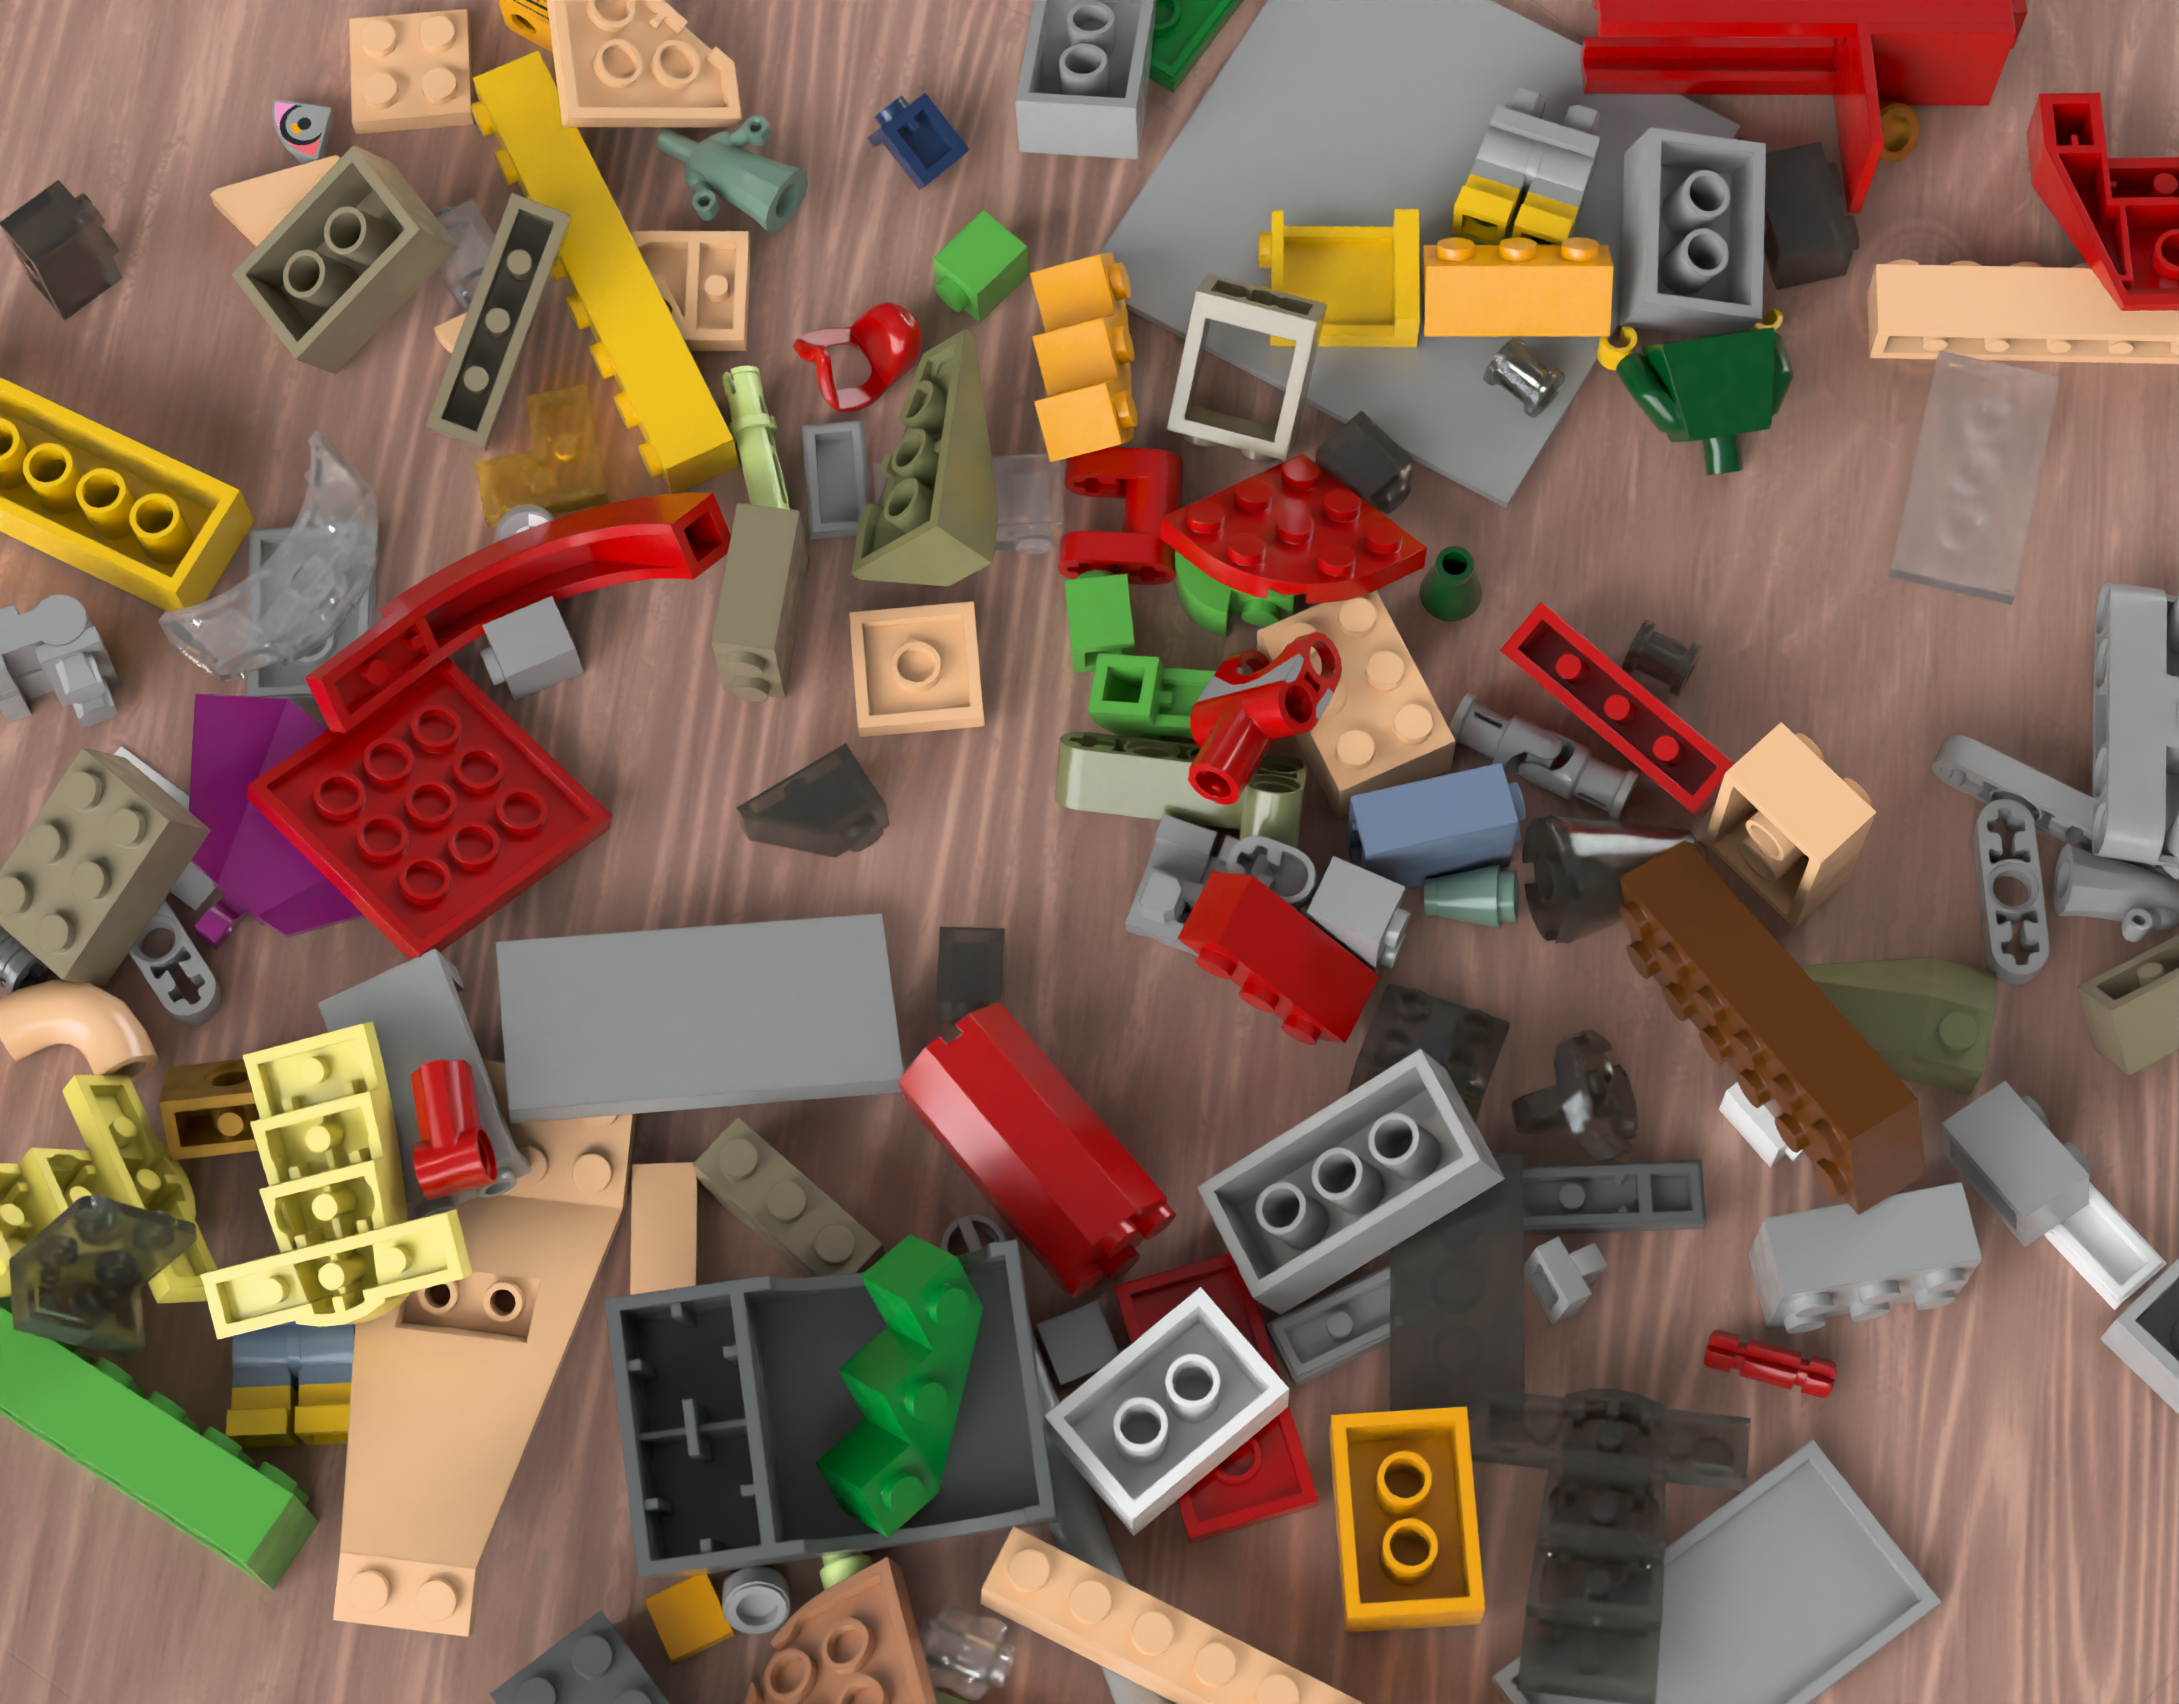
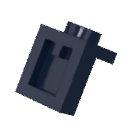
M926 93L910 104L902 95L874 117L881 127L867 138L874 147L883 143L919 190L928 185L970 150Z

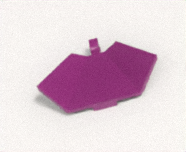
M195 693L189 812L211 831L191 859V862L213 882L214 887L225 895L196 923L195 928L197 929V935L216 950L247 914L260 924H266L286 938L365 917L247 799V785L327 731L301 708L286 698Z

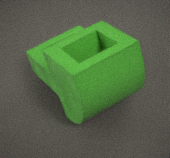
M1175 551V586L1179 602L1191 620L1204 630L1218 636L1227 637L1231 615L1241 616L1244 621L1262 627H1267L1294 615L1297 595H1283L1269 589L1268 597L1264 599L1240 592L1211 578Z
M1098 653L1088 713L1099 726L1119 736L1165 741L1166 736L1193 738L1190 729V715L1193 706L1216 671L1164 668L1159 657Z

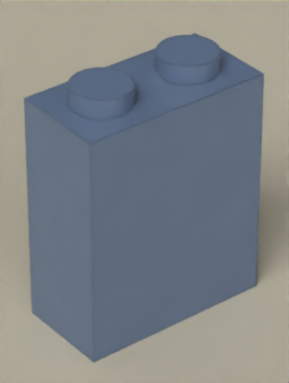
M1501 762L1350 796L1346 844L1351 863L1405 886V890L1424 886L1426 878H1438L1442 875L1499 864L1501 868L1509 867L1514 843L1521 842L1519 821L1526 818L1522 792L1517 782L1508 784Z

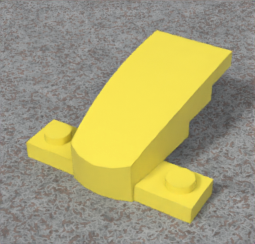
M373 1021L243 1055L260 1117L259 1120L250 1122L269 1183L268 1187L259 1189L280 1253L201 1274L217 1340L291 1321H296L297 1324L317 1327L368 1323L391 1313L409 1296V1292L464 1279L473 1275L456 1209L410 1221L407 1219L405 1187L397 1130Z
M74 1075L62 1092L89 1151L31 1147L19 1164L0 1163V1298L82 1283L140 1265L157 1304L207 1301L201 1274L216 1270L217 1267L195 1221L196 1204L189 1178L178 1160H170L167 1146L158 1140L129 1075Z

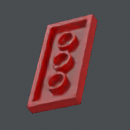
M1230 1253L1114 1286L1115 1297L1130 1345L1201 1287L1280 1377L1258 1303L1253 1299ZM1289 1403L1285 1410L1176 1500L1189 1544L1318 1507L1319 1500Z

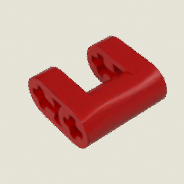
M1109 447L1066 458L1064 484L1069 491L1087 497L1125 499L1123 532L1085 530L1073 531L1063 535L1060 539L1058 570L1060 574L1070 579H1077L1079 575L1085 572L1104 570L1111 572L1113 575L1127 574L1128 584L1160 585L1174 580L1176 576V550L1159 538L1161 517L1179 510L1181 507L1182 458L1176 453L1167 450L1131 447Z

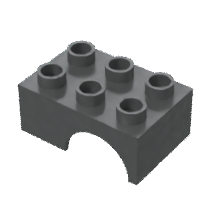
M1017 1239L989 1243L983 1249L956 1256L984 1308L939 1492L889 1538L842 1510L815 1463L865 1419L837 1370L887 1327L860 1277L864 1272L804 1278H781L765 1275L605 1298L638 1577L660 1581L1012 1530L1013 1526L1020 1529L1059 1523L1023 1261Z

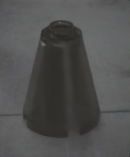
M1555 815L1532 819L1526 830L1522 849V863L1534 862L1536 883L1524 884L1532 919L1541 936L1547 941L1556 940V943H1570L1623 922L1620 907L1625 905L1620 880L1621 876L1684 839L1709 864L1705 845L1703 842L1697 841L1694 835L1687 829Z

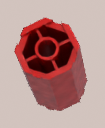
M1000 1002L970 1012L955 1024L962 1032L961 1035L949 1043H946L941 1036L936 1038L922 1050L899 1079V1087L903 1090L901 1092L902 1099L1065 1293H1069L1073 1298H1076L1095 1285L1103 1274L1110 1281L1116 1280L1130 1270L1139 1260L1140 1254L1135 1248L1144 1239L1149 1240L1162 1232L1174 1220L1176 1213L1167 1204V1197Z

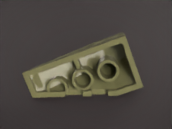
M967 329L960 331L922 355L899 416L901 422L907 425L905 433L894 453L884 455L878 473L887 478L877 506L874 504L865 506L858 525L851 574L860 580L951 586L963 578L983 570L993 561L996 551L995 539L999 509L975 336Z
M1934 957L1799 965L1900 1079L1970 1096L1983 1073L1996 1012V972Z

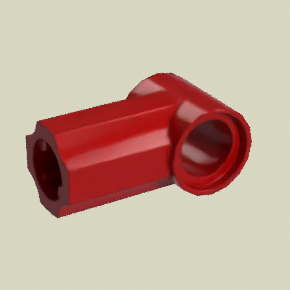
M439 1059L421 1064L418 1070L410 1073L420 1134V1141L416 1142L413 1146V1163L423 1194L428 1200H435L495 1184L498 1175L497 1161L491 1140L486 1130L480 1125L471 1065L464 1059Z

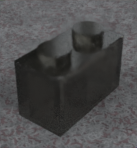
M1821 141L1766 153L1764 254L1776 290L1845 276L1853 251L1859 248V233L1856 221L1852 214L1844 215L1840 203L1842 181L1839 169L1835 162L1827 163Z
M57 180L0 222V226L29 281L65 321L121 280L122 276L112 257L119 252V249L110 235L101 226L105 223V220L99 210L83 192L74 198L66 187Z

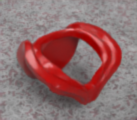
M883 302L865 311L851 327L825 328L806 333L796 339L793 348L801 359L816 364L818 386L826 402L836 411L855 412L875 403L893 383L915 365L921 353L922 332L917 318L908 310L896 303ZM836 345H849L860 350L867 358L871 367L869 379L864 384L856 387L835 389L831 358L826 348Z

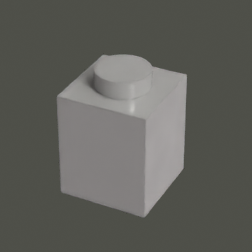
M552 596L482 625L490 647L479 651L494 686L506 681L514 702L584 673L574 643Z

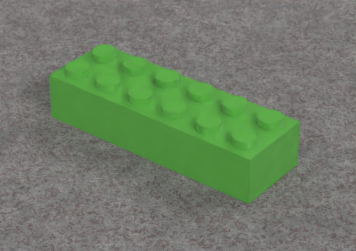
M10 1297L0 1298V1414L273 1590L319 1524V1521L305 1507L310 1497L296 1487L298 1483L265 1461L256 1471L253 1469L256 1462L241 1452L243 1448L232 1439L211 1426H208L203 1435H200L199 1432L202 1428L188 1418V1413L180 1406L156 1391L146 1400L145 1398L148 1396V1393L133 1383V1377L101 1356L92 1366L95 1359L78 1347L79 1343L48 1322H45L42 1326L24 1313L26 1309Z

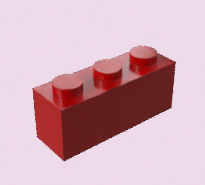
M1212 871L1177 938L1198 954L1195 960L1197 965L1214 976L1232 980L1241 987L1239 996L1242 1000L1257 1009L1276 1014L1283 1020L1281 1029L1285 1033L1309 1045H1316L1318 1039L1346 1043L1380 977L1253 875Z

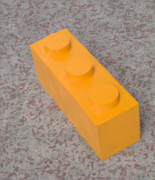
M1519 237L1504 239L1500 241L1499 245H1475L1473 241L1465 238H1445L1438 241L1437 245H1423L1421 316L1424 337L1610 336L1613 262L1609 246L1599 245L1596 240L1582 237L1565 239L1562 241V245H1537L1534 240Z

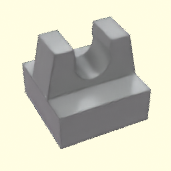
M1557 1237L1537 1246L1520 1270L1552 1326H1555L1574 1317L1592 1294L1588 1287L1598 1280L1596 1274L1604 1271L1608 1265L1595 1243L1568 1253L1561 1239Z

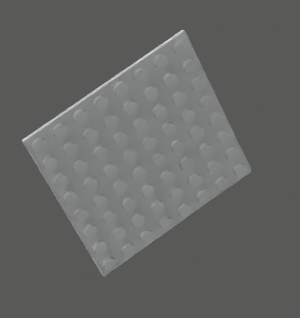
M1268 0L1099 254L1112 252L1115 263L1122 262L1124 264L1131 286V297L1125 299L1126 307L1129 311L1186 340L1195 293L1208 273L1256 286H1270V268H1258L1259 231H1271L1272 210H1284V225L1393 227L1394 209H1419L1420 323L1417 347H1318L1305 403L1507 509L1597 364V349L1600 336L1424 337L1421 316L1423 245H1437L1438 241L1445 238H1464L1451 233L1454 205L1476 161L1496 105L1505 107L1515 89L1523 87L1539 92L1546 98V106L1541 119L1563 125L1569 106L1577 104L1597 110L1600 113L1597 136L1601 137L1597 165L1572 238H1590L1596 240L1599 245L1609 246L1613 262L1611 326L1610 336H1607L1608 342L1611 341L1620 324L1625 152L1650 127L1735 139L1740 132L1741 125L1681 95L1584 94L1580 59L1582 46L1491 0ZM1526 191L1524 192L1523 198L1521 200L1508 238H1512L1515 220L1517 218L1521 204H1524L1525 198L1528 193ZM1473 218L1476 223L1482 226H1495V224ZM1530 236L1535 242L1539 244H1554L1552 242ZM1471 240V241H1473V242L1475 243V245H1487V244H1483V243H1480V242ZM1211 319L1204 350L1285 392L1295 346H1270V334Z

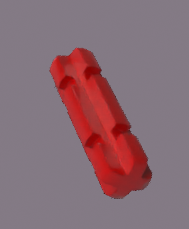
M1714 1330L1711 1333L1704 1354V1364L1709 1368L1727 1373L1730 1372L1731 1368L1739 1369V1376L1790 1390L1794 1385L1802 1386L1801 1393L1820 1398L1828 1397L1831 1393L1837 1372L1836 1363L1833 1360L1811 1355L1809 1360L1801 1358L1800 1351L1749 1338L1747 1343L1740 1342L1739 1335L1722 1330Z

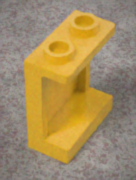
M1394 209L1393 227L1284 225V210L1271 211V231H1259L1258 268H1270V286L1260 287L1327 304L1318 347H1417L1420 323L1419 209ZM1270 335V346H1296L1297 341Z

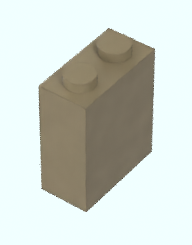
M737 503L711 643L723 690L731 691L734 696L743 700L759 702L767 700L768 696L786 697L810 563L799 510Z

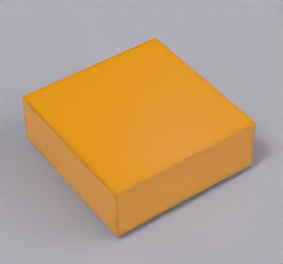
M707 1574L695 1575L644 1599L673 1665L735 1636L730 1624L724 1618L723 1608Z

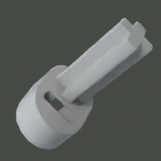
M1255 835L1245 837L1237 842L1228 854L1226 863L1228 873L1250 875L1258 854H1266L1268 866L1265 873L1260 874L1257 879L1306 917L1307 910L1312 902L1311 899L1315 895L1317 887L1314 865L1309 857L1294 847L1268 837Z

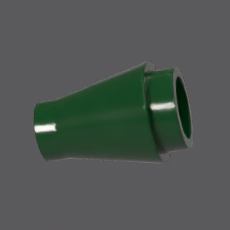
M1458 546L1447 547L1438 554L1435 564L1425 575L1420 585V599L1424 608L1432 616L1442 621L1454 622L1467 618L1475 612L1482 598V589L1474 569L1473 557L1466 549Z

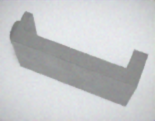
M436 949L430 950L420 958L415 957L318 1003L328 1033L367 1022H374L397 1130L408 1221L454 1209L457 1210V1206L478 1196L489 1198L503 1194L516 1185L517 1178L528 1174L532 1170L527 1157L520 1153L514 1144L458 996V992L465 990L458 970ZM439 1059H464L471 1065L480 1125L486 1130L495 1152L498 1170L497 1181L489 1186L435 1200H428L419 1186L413 1163V1146L416 1142L420 1141L410 1073L418 1070L421 1064Z

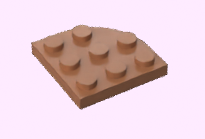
M886 1557L831 1586L803 1605L788 1619L770 1642V1645L776 1648L768 1662L758 1686L750 1683L744 1703L937 1704L901 1566L889 1557Z

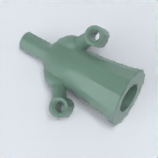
M751 116L743 126L733 133L719 132L699 143L671 128H665L658 137L657 148L686 163L685 179L688 186L694 191L692 205L699 217L704 221L714 219L721 209L717 198L712 192L714 191L728 203L754 218L767 231L775 233L782 230L792 219L806 194L808 186L807 172L803 171L802 168L788 166L742 149L750 143L756 147H761L769 141L772 131L763 116Z

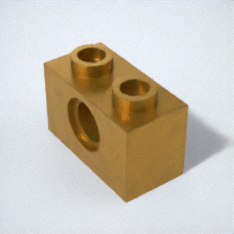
M244 1059L168 1067L159 1106L170 1160L258 1151L250 1122L259 1120L260 1117Z

